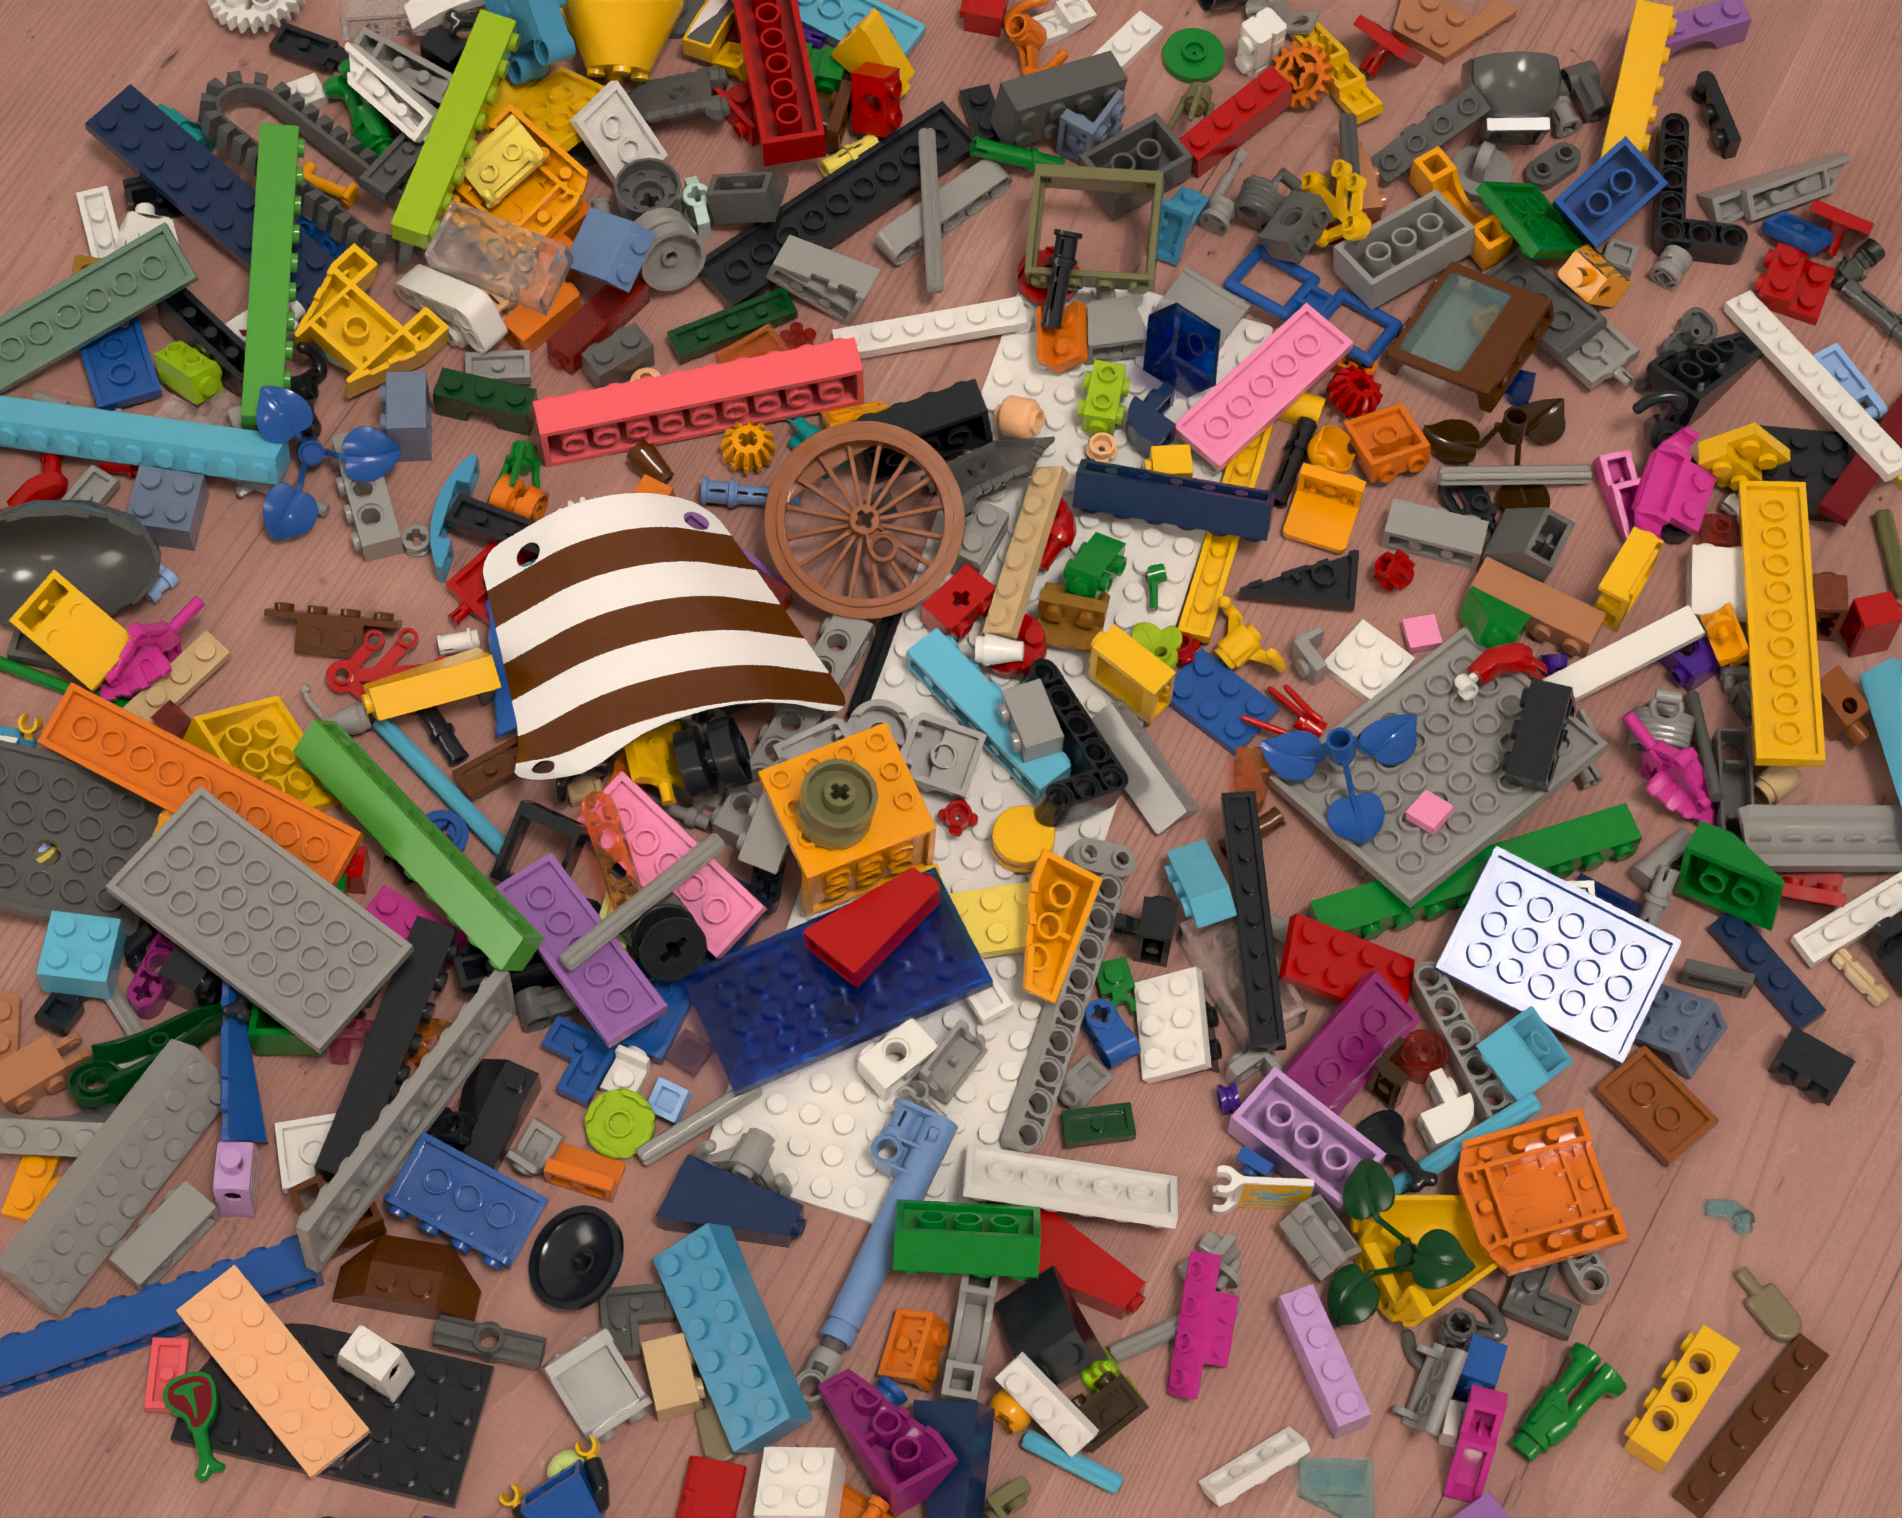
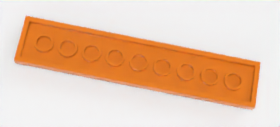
M72 682L37 741L50 750L173 814L201 786L334 887L337 886L365 836L360 831Z

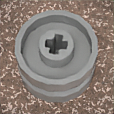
M656 208L645 212L634 221L656 234L639 270V273L649 286L659 291H673L685 287L698 276L704 267L707 256L705 244L682 213L672 208Z

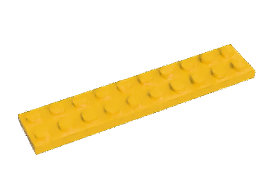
M1739 480L1738 500L1746 630L1749 646L1748 663L1755 765L1824 767L1826 756L1806 482Z

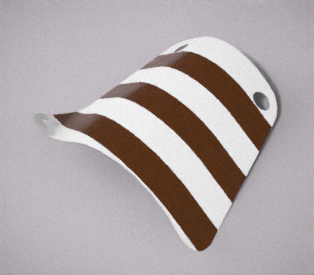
M624 493L586 500L549 514L494 547L485 560L483 575L517 722L518 745L514 773L521 778L544 780L582 774L602 763L641 734L669 721L709 709L761 702L797 704L825 711H839L845 707L846 701L842 690L732 535L715 515L692 501L655 493ZM695 512L704 516L709 522L708 529L698 530L689 526L684 520L685 513ZM528 543H536L540 548L536 561L527 567L518 565L517 555L520 549ZM548 760L554 763V769L551 772L541 774L532 771V768L541 761Z

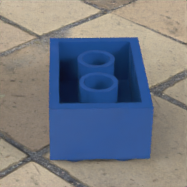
M1625 136L1553 201L1552 206L1586 244H1591L1597 249L1667 186L1668 182Z

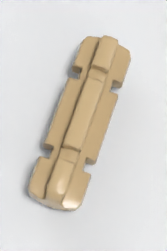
M1843 947L1837 951L1831 959L1832 963L1839 970L1843 969L1845 971L1844 975L1862 994L1865 992L1868 994L1866 998L1874 1006L1882 1005L1888 999L1889 991L1882 984L1877 985L1875 983L1877 979L1859 960H1853L1855 956L1847 948Z

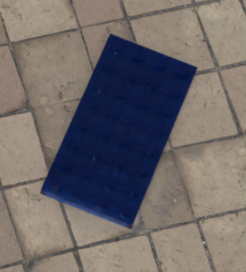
M935 867L922 872V874L927 872L938 881L941 903L857 989L809 951L804 943L803 931L807 927L842 907L698 967L694 973L681 979L736 1097L898 1028L907 1020L912 1018L914 1020L993 987V980Z

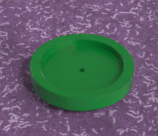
M1199 28L1182 29L1172 34L1164 45L1163 64L1165 69L1172 77L1187 84L1193 82L1206 83L1214 79L1221 72L1224 65V47L1221 41L1209 31Z

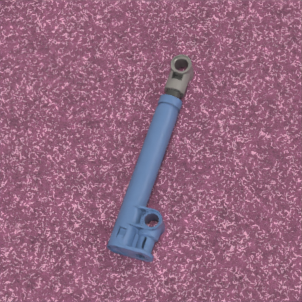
M895 1098L892 1104L895 1111L889 1124L883 1126L880 1134L875 1137L871 1145L873 1164L876 1169L895 1179L827 1316L828 1321H825L819 1333L823 1341L821 1345H815L803 1372L796 1378L801 1392L809 1383L819 1385L837 1375L844 1361V1358L841 1356L844 1349H852L857 1339L856 1334L860 1332L893 1264L897 1199L924 1200L958 1130V1126L950 1119L908 1100ZM888 1147L897 1151L896 1155L890 1159H884L878 1155L882 1149ZM820 1393L814 1397H808L803 1394L809 1410H818L826 1404Z

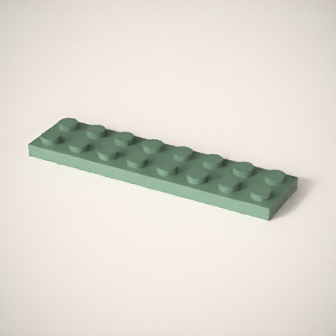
M165 222L0 317V394L199 280Z

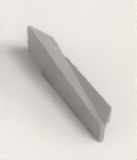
M364 26L362 27L353 44L362 47L409 87L441 104L453 76L452 73L390 39L380 36Z
M1835 152L1697 193L1696 196L1710 221L1732 223L1744 215L1746 220L1754 221L1833 193L1838 185L1836 179L1844 164L1850 163L1852 158L1850 154Z

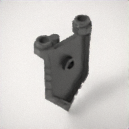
M718 65L697 69L694 72L690 71L684 74H676L675 76L671 75L661 79L648 80L627 94L648 126L666 118L668 124L705 116L717 122L725 120V116L731 115L728 98L712 95V90L719 86L724 90L723 86L729 85L726 68H719Z
M1055 437L998 439L983 445L979 449L976 448L970 453H965L959 458L956 457L950 462L946 461L958 483L963 499L965 517L972 515L979 500L981 501L1005 490L1006 484L1012 480L1015 481L1031 476L1036 462L1044 451L1054 443ZM926 473L921 476V481L928 477ZM933 483L924 486L928 494L933 492L936 495L938 494Z

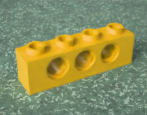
M1705 1324L1698 1334L1690 1331L1679 1348L1685 1354L1679 1363L1674 1359L1671 1360L1661 1376L1666 1380L1661 1391L1655 1387L1652 1389L1642 1405L1648 1411L1642 1420L1635 1416L1624 1435L1629 1437V1440L1623 1449L1659 1473L1662 1472L1741 1349ZM1690 1362L1700 1363L1706 1373H1695L1690 1367ZM1678 1390L1684 1393L1687 1402L1681 1403L1676 1401L1672 1397L1671 1391ZM1661 1419L1665 1421L1669 1430H1658L1653 1425L1652 1420Z

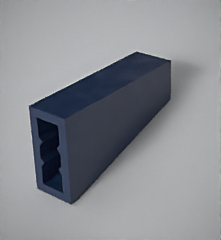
M689 1154L685 1158L656 1215L658 1228L665 1231L691 1234L705 1224L712 1223L730 1226L736 1241L786 1248L790 1247L794 1238L800 1239L807 1224V1219L804 1218V1205Z
M914 1400L915 1420L925 1427L929 1425L938 1431L958 1458L956 1466L926 1499L928 1518H983L995 1409L979 1402Z

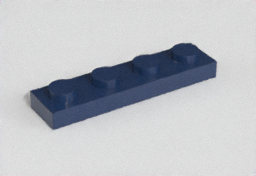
M1725 914L1709 926L1708 933L1744 972L1755 974L1753 984L1792 1028L1796 1026L1804 1030L1825 1014L1826 1009L1749 922L1730 914Z

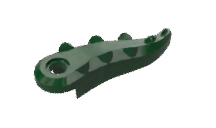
M221 1004L197 1007L144 1031L91 1045L92 1059L75 1067L68 1076L67 1087L70 1098L75 1103L84 1107H99L114 1101L121 1103L170 1039L198 1048L206 1040L221 1033V1026H223ZM93 1082L106 1083L99 1089L87 1088Z

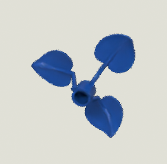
M262 386L256 410V423L260 433L268 441L280 444L290 441L295 436L299 441L296 448L297 455L302 462L295 489L291 485L281 482L273 486L265 497L263 518L269 535L273 540L281 541L301 535L315 524L318 517L316 500L311 494L301 492L308 466L320 464L324 456L346 460L344 469L349 478L360 482H369L382 477L393 468L400 457L401 447L382 431L370 426H360L352 429L343 440L345 453H338L329 448H323L317 438L311 436L304 437L300 433V431L308 429L313 422L312 410L307 401L289 389L278 386Z
M1402 714L1378 720L1368 725L1362 731L1359 742L1350 730L1339 727L1328 733L1326 743L1321 744L1315 734L1299 730L1287 732L1271 739L1261 740V748L1269 767L1278 776L1289 781H1302L1312 777L1315 772V763H1323L1327 754H1329V758L1333 763L1343 766L1350 798H1340L1331 804L1327 813L1328 824L1331 830L1343 839L1358 844L1367 843L1378 835L1383 826L1385 818L1384 806L1380 798L1372 792H1365L1358 796L1355 795L1349 764L1356 756V749L1367 758L1375 755L1376 760L1383 765H1398L1407 761L1413 755L1417 745L1416 714Z

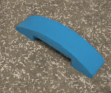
M475 454L469 455L452 472L443 485L434 506L430 526V543L435 572L440 583H446L454 558L452 540L446 538L449 527L446 526L444 519L459 493L473 497L480 474L478 455Z

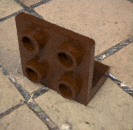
M842 79L839 91L834 90L832 95L816 92L825 132L826 151L832 153L840 150L852 112L851 81Z

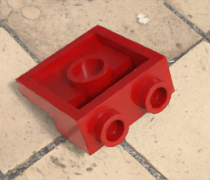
M1778 242L1775 250L1769 249L1762 267L1768 268L1766 275L1759 274L1754 292L1759 293L1758 299L1770 311L1816 326L1836 269L1806 260L1807 252Z

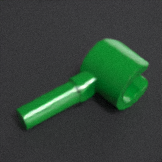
M1163 563L1149 566L1145 575L1146 583L1150 590V611L1158 610L1157 584L1167 581Z

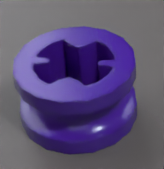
M1231 1082L1228 1087H1223L1222 1084L1216 1086L1217 1101L1221 1115L1225 1116L1231 1110L1235 1112L1241 1106L1236 1083Z

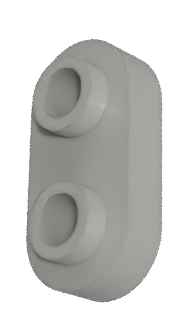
M1088 837L1077 840L1071 845L1067 854L1068 861L1097 876L1104 873H1112L1118 876L1120 880H1123L1134 871L1136 866L1135 856L1127 846ZM1085 849L1091 852L1092 858L1086 856ZM1116 856L1122 858L1124 865L1118 863Z

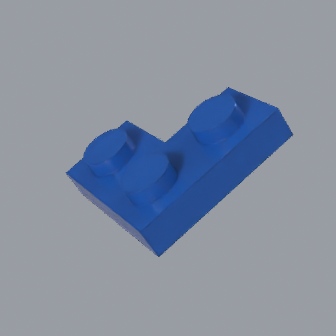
M558 1015L542 1042L543 1050L570 1062L556 1087L557 1093L589 1107L616 1058L615 1050L620 1043L608 1048L598 1033Z

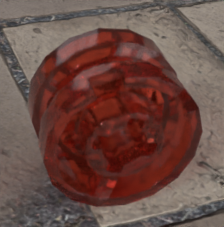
M1418 1029L1410 1032L1404 1039L1406 1042L1398 1068L1410 1077L1409 1081L1416 1084H1425L1430 1072L1440 1068L1444 1071L1449 1058V1047L1445 1039L1435 1031ZM1420 1052H1424L1429 1056L1426 1058V1061L1421 1060Z

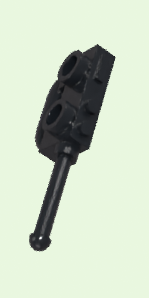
M1438 485L1437 494L1445 509L1461 515H1475L1481 520L1489 521L1488 529L1493 534L1496 528L1495 517L1497 507L1494 503L1492 504L1489 493L1485 492L1481 485ZM1457 492L1465 505L1463 509L1459 507L1452 495L1453 493Z

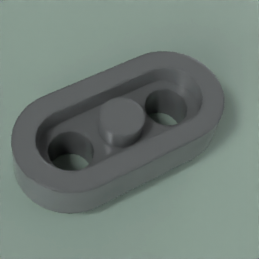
M1570 143L1554 145L1528 164L1525 172V182L1534 183L1541 192L1553 188L1576 172L1581 159L1580 151ZM1538 170H1544L1546 173H1541Z

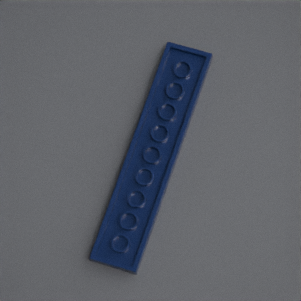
M128 85L85 123L86 130L248 270H251L256 191L133 85ZM300 229L299 244H293L292 253H298L297 273L291 272L290 282H297L296 300L304 307L307 313L318 288L321 287L327 276V271L336 259Z

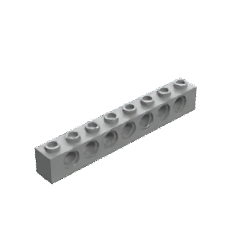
M833 615L832 618L827 617L820 629L819 634L821 637L817 644L812 643L810 647L843 692L873 640V624L863 619ZM841 646L844 649L842 651H833L830 648ZM776 703L773 711L775 716L770 725L764 724L758 736V746L755 751H749L752 782L759 780L758 771L765 769L766 765L772 766L773 762L778 760L768 757L769 754L774 753L772 749L774 744L826 721L832 711L797 704ZM787 726H796L797 728H799L798 730L793 732L784 730V728ZM751 783L732 790L727 789L726 796L728 797L723 806L718 805L715 808L710 819V823L713 825V833H717L725 844L736 848L742 830L748 831L752 818L747 817L748 813L742 814L736 810L740 807L750 808L755 797L760 799L763 787Z

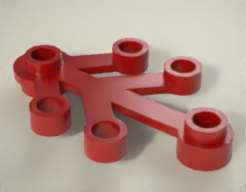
M403 628L398 634V641L374 667L361 668L373 652H378L385 646V638L380 631H368L364 636V644L349 660H338L328 667L326 672L327 684L337 693L351 692L362 702L361 695L365 694V690L361 682H372L425 665L394 666L408 650L418 645L419 637L417 632L413 628ZM407 633L415 636L414 641L410 644L402 641L403 636ZM379 636L381 642L377 646H371L368 643L370 637ZM447 656L438 657L434 661L446 658ZM347 671L349 673L348 679L345 681L337 680L338 672ZM416 711L407 714L416 715Z

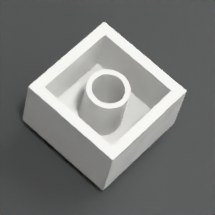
M764 1447L754 1517L839 1518L847 1466L836 1448Z

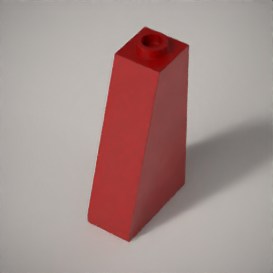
M912 867L807 927L803 931L805 947L857 989L941 903L940 885L929 873L925 872L922 874L915 867Z
M1040 1208L1041 1244L1039 1274L1051 1266H1055L1077 1303L1122 1320L1128 1312L1134 1314L1146 1299L1143 1295L1146 1282L1058 1214ZM1030 1277L1029 1279H1026V1280H1023V1281L1028 1282V1281H1030V1280L1033 1279V1278Z

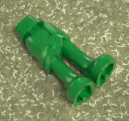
M348 58L341 62L338 67L341 75L327 79L323 83L322 88L329 99L343 100L346 103L351 114V128L355 138L363 143L362 150L366 147L370 148L377 154V159L393 142V138L390 137L391 132L386 117L348 84L347 72H350V60Z
M1576 1342L1569 1349L1568 1357L1571 1363L1554 1385L1551 1381L1547 1389H1543L1540 1398L1531 1407L1524 1422L1517 1427L1519 1433L1510 1442V1445L1531 1463L1540 1453L1546 1454L1549 1448L1559 1445L1572 1434L1573 1430L1578 1427L1579 1420L1601 1397L1609 1395L1616 1398L1621 1396L1627 1389L1626 1383L1617 1371L1609 1364L1604 1363L1590 1382L1568 1405L1567 1396L1585 1376L1593 1372L1601 1362L1597 1353L1581 1343Z

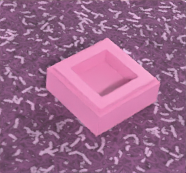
M1435 614L1402 619L1401 626L1409 653L1432 650L1442 645L1443 642Z
M1425 790L1406 811V819L1434 835L1454 813V806L1430 791Z

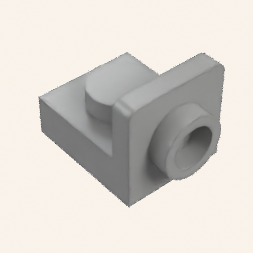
M1089 1053L1066 1073L1057 1098L1069 1109L1085 1108L1096 1095L1108 1086L1114 1076Z

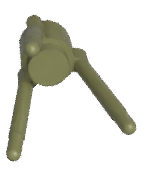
M1193 82L1189 85L1187 95L1181 96L1180 103L1167 124L1171 131L1185 108L1189 112V121H1193L1195 115H1201L1205 112L1207 117L1213 112L1215 104L1210 101L1213 91L1209 85L1203 82Z

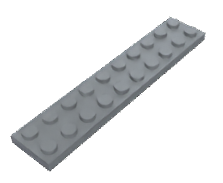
M495 969L489 977H485L482 980L478 992L470 1002H466L462 1006L458 1018L451 1027L444 1029L434 1049L423 1056L419 1068L411 1078H407L403 1082L396 1098L391 1104H387L382 1109L378 1121L371 1130H367L362 1135L358 1147L351 1156L346 1157L341 1162L337 1174L330 1183L325 1184L320 1189L316 1201L309 1210L304 1211L299 1216L295 1228L306 1268L317 1273L321 1271L409 1156L422 1132L426 1133L516 1016L517 1010L509 971Z

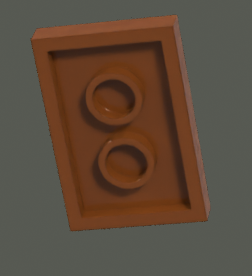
M1646 1045L1599 1083L1593 1091L1666 1167L1670 1166L1719 1122V1119Z

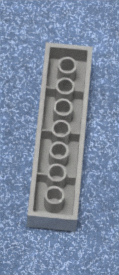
M170 1039L0 1255V1273L37 1307L58 1316L64 1313L220 1112L222 1099L221 1073L195 1046Z

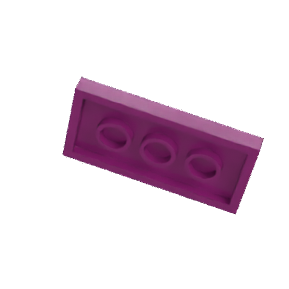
M1370 971L1282 1072L1336 1115H1339L1367 1083L1373 1066L1400 1036L1405 1039L1422 1018L1376 971Z

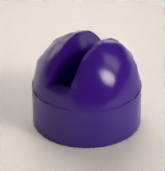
M1567 654L1540 655L1541 661L1547 666V673L1545 674L1548 676L1566 668L1568 665Z

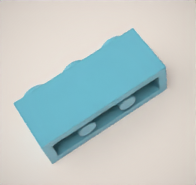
M1205 839L1166 852L1170 865L1164 866L1170 886H1173L1176 898L1181 903L1185 917L1192 916L1197 928L1237 915L1229 885Z

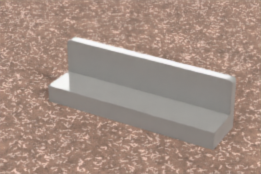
M1125 701L1110 702L1091 718L1128 775L1129 780L1125 790L1156 834H1162L1179 819L1190 818L1200 810Z

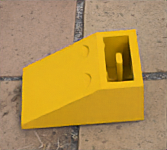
M56 570L49 574L9 620L93 692L105 680L107 672L118 664L120 660L119 655L130 638L122 626Z

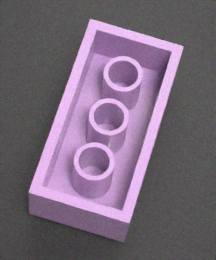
M1276 1067L1271 1070L1230 1118L1227 1131L1247 1148L1274 1164L1276 1170L1285 1178L1314 1179V1189L1311 1197L1321 1194L1338 1218L1346 1210L1342 1199L1345 1183L1357 1164L1364 1158H1369L1383 1165L1386 1156L1384 1151Z

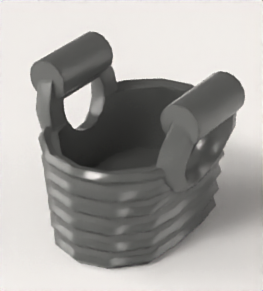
M1285 167L1278 171L1272 181L1256 175L1243 180V185L1239 191L1240 195L1238 196V201H1236V213L1259 232L1263 231L1287 198L1279 195L1277 190L1278 183L1282 182L1291 191H1299L1302 181Z

